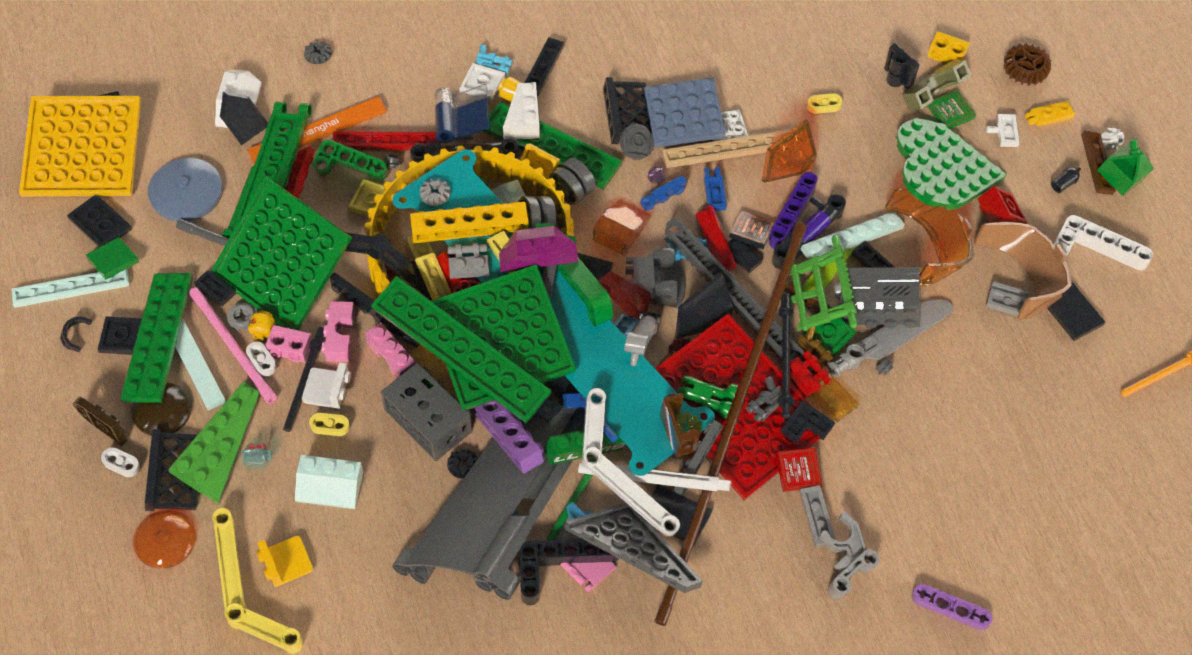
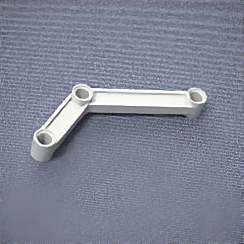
M599 388L592 389L586 398L582 465L647 520L663 537H672L680 527L677 517L672 516L602 454L606 394ZM596 396L601 402L594 403L591 397ZM593 455L597 461L590 462L586 456ZM664 523H671L674 529L672 531L667 530Z

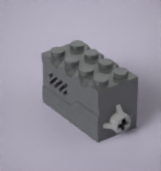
M920 267L848 268L846 272L849 273V283L852 285L850 289L853 290L851 293L854 296L852 302L857 311L855 313L857 326L865 325L867 328H875L877 325H885L887 328H894L897 324H904L907 328L920 327ZM836 282L834 286L835 297L840 300V305H842L844 300L840 282ZM848 316L841 317L849 325Z

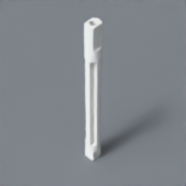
M579 463L578 473L594 475L590 470L584 468L582 463ZM615 465L635 482L709 491H730L731 487L730 480H722L719 477L655 469L644 476H637L630 471L629 466Z

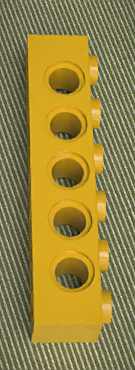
M518 201L509 204L476 205L470 208L457 207L451 210L438 209L431 212L419 211L410 214L413 243L496 235L502 231L507 234L514 233L517 230L528 229L526 203Z

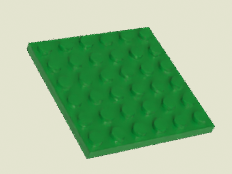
M264 177L214 264L211 273L235 290V293L259 311L263 310L271 313L279 326L299 331L353 237L273 180Z
M537 265L431 301L540 383L576 372L574 362ZM447 365L462 411L494 401L493 398Z

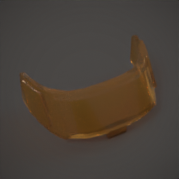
M897 188L894 190L885 205L886 210L904 214L922 225L928 233L939 258V263L925 264L920 272V285L939 282L960 270L963 265L973 259V244L970 236L973 228L968 218L962 219L957 209L945 210V207L929 206L915 198L907 189Z

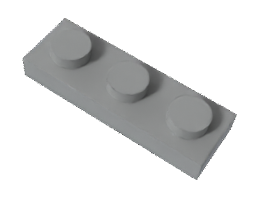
M820 486L800 489L799 493L814 546H826L819 539L822 531L826 530L831 538L836 539Z

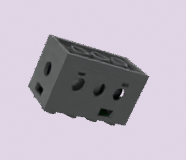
M418 363L381 391L384 410L435 462L472 433L470 411H462L457 398L451 392L448 393L439 380L435 381L426 367L422 368Z

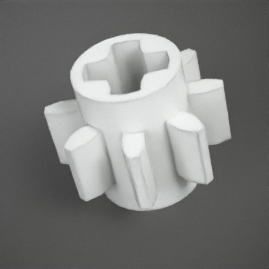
M1107 128V132H1104L1101 136L1106 149L1118 150V146L1124 143V134L1120 132V129Z

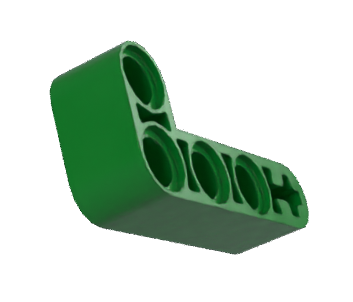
M325 140L321 143L313 160V168L318 175L323 177L331 173L335 163L377 180H384L389 174L388 168L382 160L332 140ZM327 148H334L331 153H326ZM350 154L349 159H342L343 155ZM362 160H366L367 164L365 166H359ZM326 163L324 169H318L320 164Z
M579 258L578 262L557 265L562 277L587 306L588 317L595 327L613 319L612 302L609 294Z

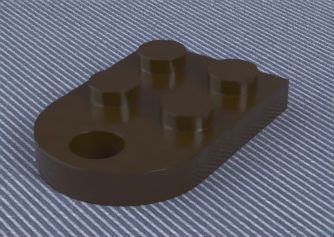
M78 397L73 402L77 412L98 430L121 446L127 442L124 435L125 430L119 425L120 421L114 415L108 416L100 405L96 404L94 406L82 397Z

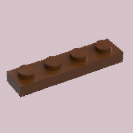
M1084 131L1081 137L1096 193L1113 195L1116 189L1097 171L1107 160L1101 134Z

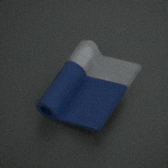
M486 84L455 95L448 88L436 90L435 125L436 139L439 142L449 143L490 128L488 89Z

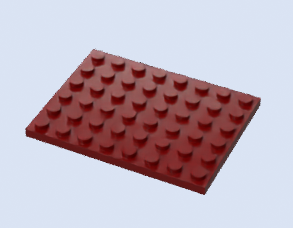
M727 314L655 369L676 392L679 387H686L681 383L683 376H692L703 382L714 384V386L719 388H727L731 383L737 384L739 388L754 342L733 318ZM763 351L719 472L725 480L731 481V487L744 501L779 473L776 452L811 448L820 440L818 436L808 429L797 443H794L780 433L789 418L785 419L782 417V407L780 406L769 414L767 419L759 422L754 419L755 413L752 412L750 414L747 412V404L751 400L755 401L760 397L759 394L762 391H768L765 378L773 377L776 388L780 386L782 390V372ZM790 382V396L795 399L794 406L790 407L791 417L802 400L809 405L811 404ZM712 396V399L723 401L717 397ZM683 398V400L691 407L698 408L703 406L697 402H693ZM766 403L760 406L763 410L768 407ZM713 409L711 410L715 415L714 420L724 427L706 456L711 464L727 419L720 417L718 412ZM701 413L700 418L706 420L708 415ZM705 430L699 433L698 441H703L706 435L704 433Z

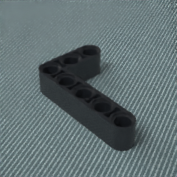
M584 539L524 542L519 550L521 599L524 604L530 606L535 605L539 601V566H553L562 563H615L619 558ZM591 548L596 550V552L589 554L586 550ZM568 549H573L575 553L569 555L565 551ZM550 550L553 551L554 554L546 555L545 552ZM528 551L534 553L532 556L524 555ZM527 571L534 572L531 576H527L524 573ZM528 590L535 591V594L529 596L526 595L525 592Z

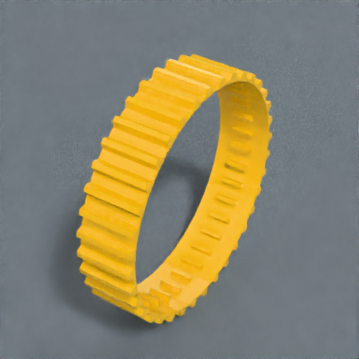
M458 146L457 151L452 152L441 149L440 154L431 156L429 153L425 154L423 161L419 163L411 161L406 171L398 170L395 172L396 179L393 182L386 181L383 184L384 193L376 194L374 197L376 207L369 208L368 210L370 222L365 223L366 235L375 236L378 233L382 234L389 219L398 210L392 202L393 196L398 191L459 151L465 150V148ZM475 146L474 150H471L476 155L473 171L478 177L481 176L484 179L505 183L518 179L522 190L535 198L537 196L551 197L556 209L558 228H561V232L565 235L574 236V221L570 218V205L564 204L563 191L555 190V180L553 178L546 179L544 177V170L541 167L534 169L530 166V160L524 159L520 161L515 159V153L509 152L507 155L499 153L498 148L494 147L491 151H483L481 146ZM464 155L462 159L463 161H469L470 157ZM400 197L399 201L401 203H405L407 199L405 197ZM366 254L371 281L375 284L376 294L379 296L390 282L387 279L386 273L382 271L380 259L376 260Z

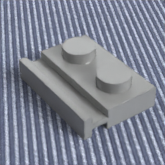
M993 281L986 307L1017 316L1026 299L1029 298L1030 292Z

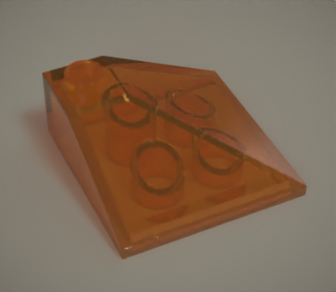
M808 120L802 121L767 148L762 175L763 183L802 175L807 170L813 169L816 164L817 153Z

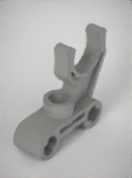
M843 512L839 517V520L849 528L848 540L836 541L830 537L826 530L822 531L819 535V539L827 545L829 550L845 554V557L834 566L840 574L828 586V593L833 599H842L851 590L849 578L858 570L863 573H869L878 565L880 560L877 552L866 549L859 524L849 516L848 512ZM838 585L842 587L841 591L837 588Z

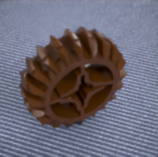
M1019 43L1007 52L1004 58L1003 69L1006 71L1005 74L1009 75V79H1015V83L1019 81L1021 85L1027 83L1030 86L1032 83L1036 86L1038 82L1042 83L1048 77L1051 71V60L1049 59V54L1045 53V50H1040V46L1034 47L1033 44L1029 46L1027 43L1023 46Z

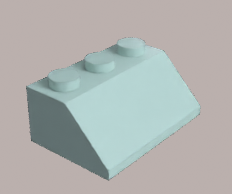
M301 455L296 474L295 502L356 509L363 477L361 462Z

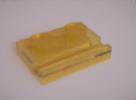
M832 377L830 384L826 385L823 383L821 390L811 396L836 422H839L850 414L852 410L857 409L859 403Z

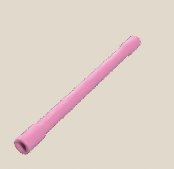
M198 287L192 288L189 291V295L196 305L201 308L256 385L267 404L276 401V394L258 373L212 309L204 294Z

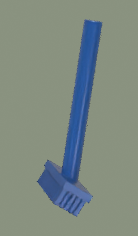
M580 392L562 394L563 406L565 408L583 407L586 409V399ZM604 421L603 432L611 442H615L618 436Z

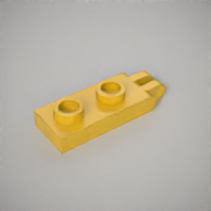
M1067 100L1033 108L1029 113L1025 114V118L1028 120L1029 125L1036 124L1037 126L1072 119L1075 113Z

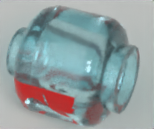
M265 443L247 444L245 449H242V464L246 465L250 470L265 469L268 466V461H272V450L267 449Z

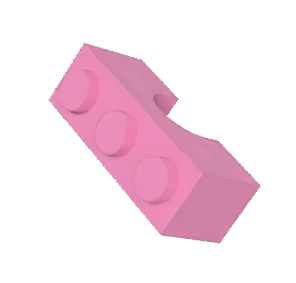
M330 301V307L326 309L328 324L324 325L326 341L322 342V354H325L327 361L350 362L352 347L350 335H341L339 331L344 328H354L355 308L353 302Z
M381 322L365 332L367 345L378 357L382 355L385 358L390 371L396 378L416 364L413 358Z

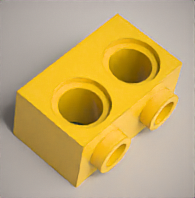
M937 31L930 45L927 57L946 64L951 60H964L970 43Z

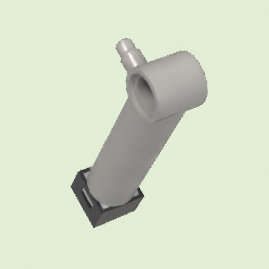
M642 311L639 322L633 332L628 333L624 351L631 353V366H636L639 355H645L649 341L658 332L661 315Z

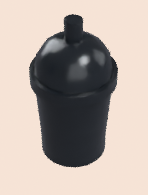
M1065 168L1051 182L1052 189L1057 193H1061L1071 185L1076 184L1080 177L1079 171L1081 168Z

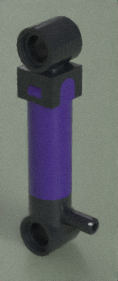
M838 194L831 195L826 204L822 203L815 196L810 198V203L819 210L804 223L807 229L795 260L803 253L801 251L802 245L812 242L834 220L843 216L846 205L843 196ZM789 233L782 240L781 244L776 245L774 248L772 264L777 269L782 268L792 240V233Z

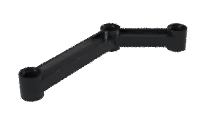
M347 233L353 238L345 251L368 254L374 259H381L432 301L419 268L392 247L387 236L380 233L375 236Z

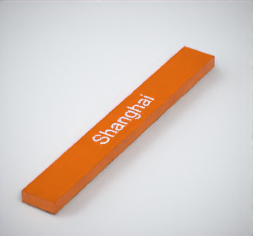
M378 96L305 126L298 148L333 134V131H342L386 113V108ZM261 144L247 149L254 165Z

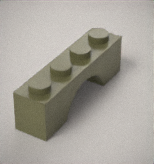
M951 60L903 92L902 96L907 108L922 109L934 101L933 96L937 92L949 86L959 84L970 77L971 73L966 60Z

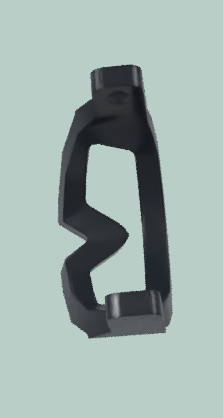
M78 316L67 320L60 336L62 345L67 350L80 352L81 347L69 341L66 331L71 326L79 323L91 325V319Z

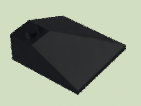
M721 273L678 306L675 333L677 338L703 333L725 315L729 314L732 317L733 305Z

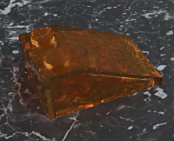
M620 199L603 213L593 227L592 240L625 256L652 217V214Z

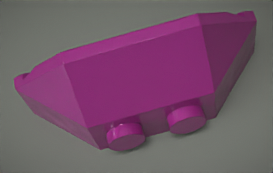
M555 226L517 230L499 253L500 270L504 272L520 270L533 265L543 267L578 262L576 243Z

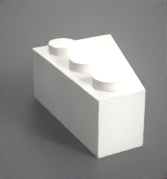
M536 82L518 83L503 126L504 139L540 138Z

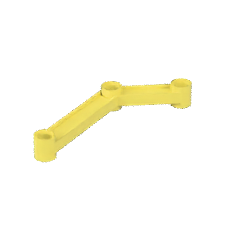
M217 509L212 519L214 522L225 617L232 628L240 629L276 645L288 653L299 652L302 649L303 641L298 630L284 626L245 608L235 523L228 509ZM227 518L226 522L219 523L222 519ZM240 613L238 618L232 619L234 614ZM291 638H297V640L295 641V643H293V644H288V643H287V641H288L289 639H291Z

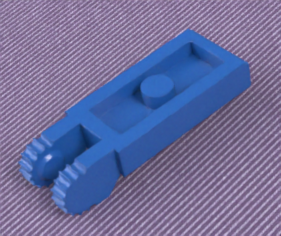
M706 167L704 168V187L707 207L711 205L715 211L726 210L727 205L720 167H715V177L709 176V169Z

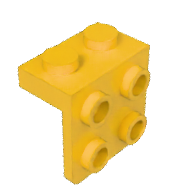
M294 536L270 547L267 546L265 539L257 542L259 550L256 551L260 563L265 562L267 568L263 569L267 581L272 579L274 587H278L313 571L312 564L299 536Z

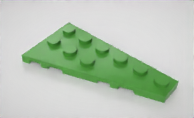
M243 382L169 468V473L219 505L222 492L227 484V479L233 468L260 392Z

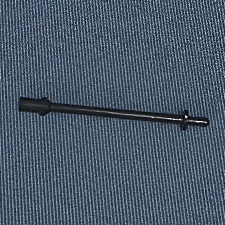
M787 293L782 294L778 310L779 316L782 317V396L777 399V403L782 407V417L785 419L790 417V407L795 404V399L790 396V317L793 316L794 309L792 308V296Z

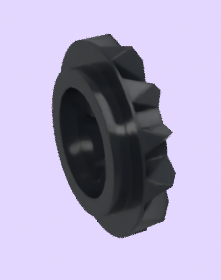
M459 448L458 451L452 452L451 456L447 459V468L454 477L464 479L478 457L475 452L470 451L468 448L466 450ZM458 459L462 461L467 460V466L463 464L459 466L460 463Z

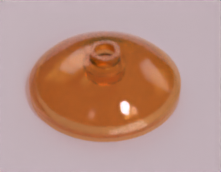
M162 510L147 516L138 525L133 536V548L137 557L145 565L157 569L170 568L183 562L191 554L196 542V531L191 520L186 515L174 510ZM161 531H165L163 535H158Z

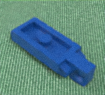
M680 176L653 190L652 194L640 200V205L645 212L654 209L656 204L665 203L671 196L683 193L687 180L684 176Z

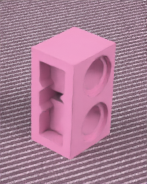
M273 325L266 342V347L273 357L288 358L293 362H306L312 338L310 333Z

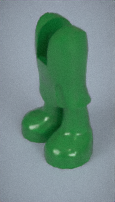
M692 376L682 377L681 383L686 387H679L677 390L678 394L683 393L684 399L709 407L718 412L720 417L727 419L738 388L737 384L731 383L727 388H719L714 386V384L703 382ZM712 396L717 397L723 401L712 399Z

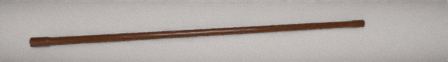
M796 223L791 243L707 476L718 477L797 251L806 232L807 226L804 223ZM702 490L679 554L686 564L713 491ZM670 585L667 587L654 620L656 624L661 626L667 625L677 593V589Z

